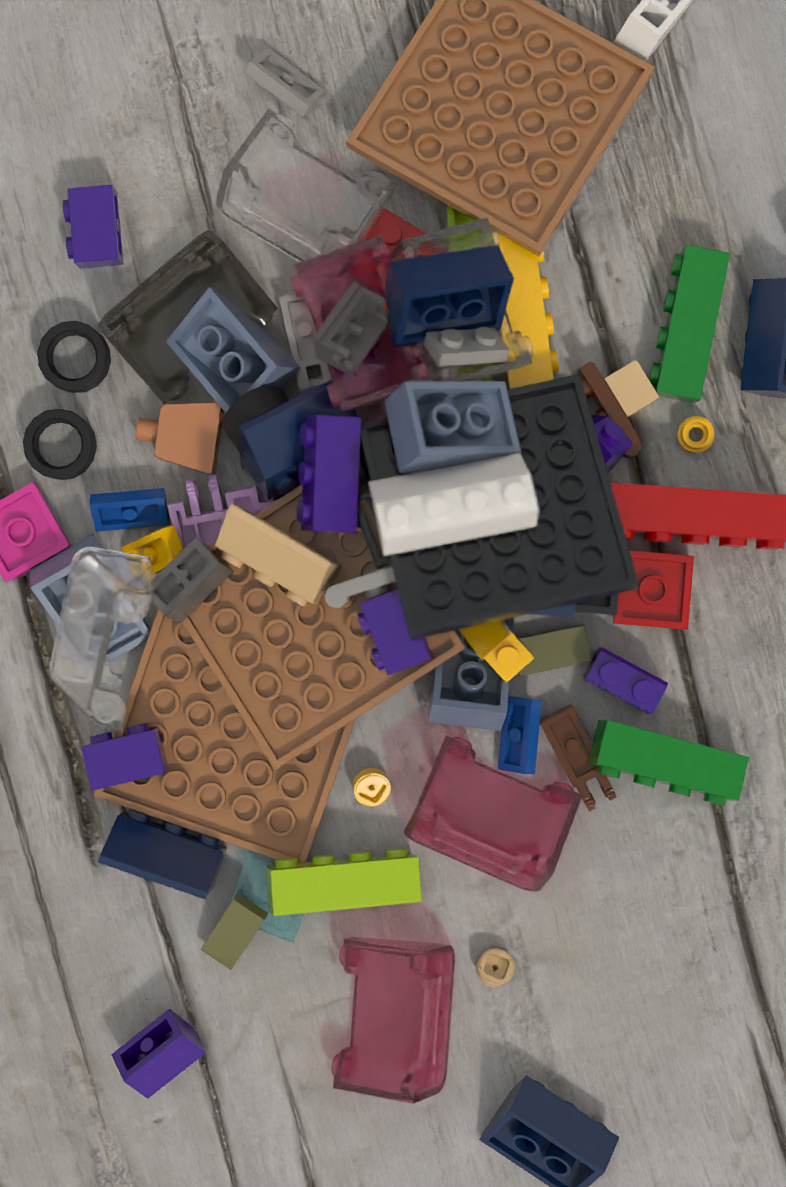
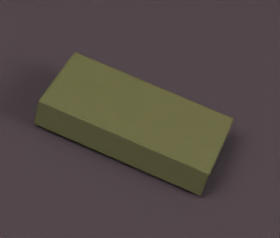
M585 625L519 638L534 655V659L518 672L519 676L592 662Z
M237 893L200 950L231 970L267 917L268 912Z

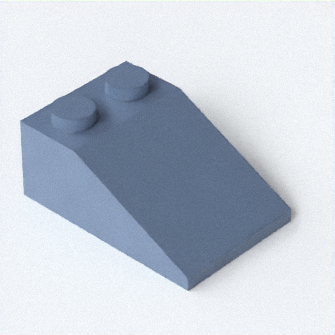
M213 287L207 289L166 340L167 344L225 413L240 396L252 389L264 385H274L283 389L301 368L275 338Z
M505 381L404 382L384 400L399 472H422L521 453Z
M94 533L30 569V588L89 672L94 671L148 640L151 629L113 561Z
M514 617L503 619L502 621L513 632ZM455 630L466 648L433 669L427 722L501 731L507 715L509 681L506 683L485 659L481 660L459 630Z

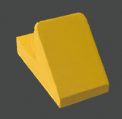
M174 525L162 528L121 547L133 582L160 573L183 550L182 542Z
M502 620L459 629L480 659H485L506 683L534 659V655Z

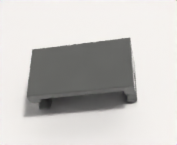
M353 281L313 336L316 358L353 375L389 325L388 311L383 309L387 301L382 296L360 286V283Z
M195 537L142 591L165 617L181 623L233 570L214 554L215 551Z

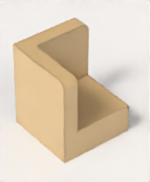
M633 361L604 378L627 418L660 398L638 361Z

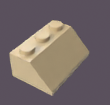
M231 504L227 511L215 544L216 547L224 551L221 558L238 568H241L242 564L245 563L256 570L253 577L270 587H273L275 582L288 589L285 596L303 607L306 606L307 602L318 604L340 567L337 563L250 511Z

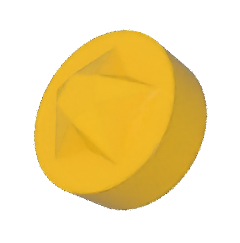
M378 768L361 770L354 777L352 783L357 801L369 807L378 806L385 802L391 792L387 775Z

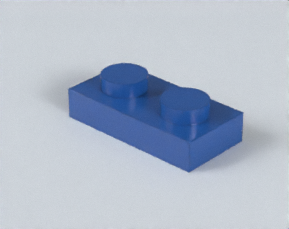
M164 488L90 495V509L96 532L169 525L170 515Z
M508 696L507 715L501 729L498 770L521 774H535L542 700Z

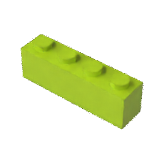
M407 848L386 849L384 856L371 857V851L349 853V859L335 860L332 854L312 856V862L298 863L297 858H281L275 860V866H266L268 910L273 916L422 902L419 857L408 853Z

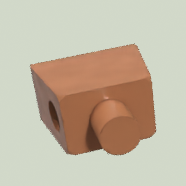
M218 403L161 405L159 421L138 419L136 440L155 442L154 457L208 475H215L224 410Z

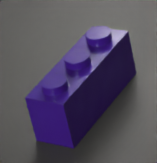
M327 415L305 416V423L301 425L300 443L304 446V461L300 463L298 469L299 483L303 484L302 500H299L297 505V520L301 523L302 531L356 533L361 418Z

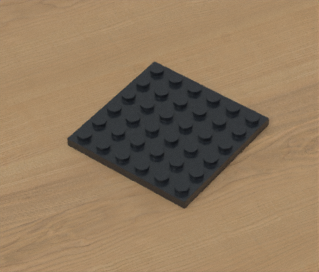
M580 374L507 390L521 450L520 454L530 472L539 509L536 527L389 555L409 640L638 589V578ZM388 416L361 422L360 440L370 481L417 473L399 472Z

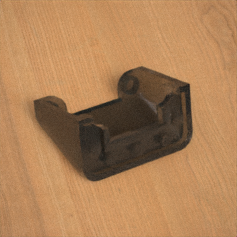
M212 230L205 231L193 239L109 310L98 324L108 341L163 404H166L169 400L176 401L182 397L189 388L187 383L190 379L187 374L190 370L167 344L166 340L209 287L215 288L261 328L272 320V313L278 309L224 241Z

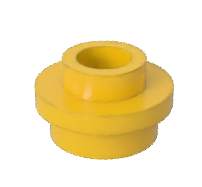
M688 417L678 427V443L687 452H703L714 441V428L704 417ZM697 428L701 431L702 437L700 441L694 442L689 438L690 429Z

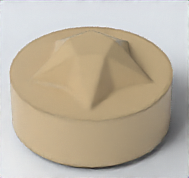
M499 948L485 951L476 964V973L480 981L494 988L505 985L512 978L515 970L511 955Z

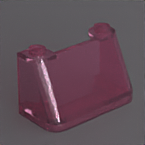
M379 235L294 264L297 275L290 278L297 299L305 297L316 331H318L353 281L360 283V286L382 296L387 301L385 285L390 260L383 236ZM386 303V304L384 305L383 309H385V310L388 311V307H387V303ZM390 323L353 375L328 364L334 384L328 385L327 390L333 407L341 406L343 413L384 402L404 382H431L426 365L423 363V360L421 361V352L417 344L400 347L393 346Z
M446 735L405 826L404 834L417 844L515 887L530 892L540 891L554 874L583 795L574 792L570 785L563 782H554L544 786L541 790L475 761L476 752L472 749V744L469 741L460 737L451 738Z
M360 937L344 939L339 960L347 974L355 975L350 1046L342 1049L332 1061L333 1088L411 1104L438 1094L444 1087L448 1069L455 971V952L453 947L445 944Z

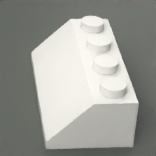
M520 453L368 482L383 556L536 527L539 509L532 479Z

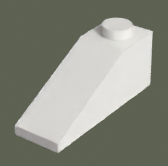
M642 0L629 15L613 43L638 58L647 61L693 0Z

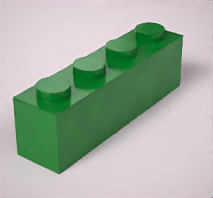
M686 244L681 254L675 253L670 272L671 276H676L674 290H667L663 306V312L669 313L666 327L660 326L656 340V348L662 349L659 363H652L649 381L654 385V389L660 397L695 404L701 400L730 253Z
M598 720L588 764L598 766L597 773L619 779L620 773L633 775V783L655 788L656 782L669 785L668 792L690 797L691 791L705 794L703 799L705 802L725 806L726 800L739 801L749 757L610 720Z

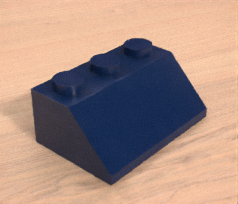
M499 245L390 261L385 291L393 346L400 347L424 343L426 332L443 331L445 329L467 330L489 327L495 328L496 331L500 330L514 277Z
M786 278L753 279L752 293L749 298L750 311L748 328L745 334L746 345L741 370L740 390L760 396L786 399Z
M339 376L240 425L246 469L268 500L277 495L287 494L300 484L298 469L300 463L304 461V446L300 443L301 425L305 423V416L358 417L344 383Z
M132 809L129 810V813L122 812L117 816L101 851L98 863L202 899L207 898L214 887L227 847L219 845L221 840L202 833L199 834V837L184 833L186 828L167 821L164 822V825L149 821L151 816Z
M526 1075L509 1092L479 1140L549 1187H589L605 1173L619 1137L609 1131L605 1125L594 1121L579 1111L572 1103L564 1101L546 1089L542 1083Z

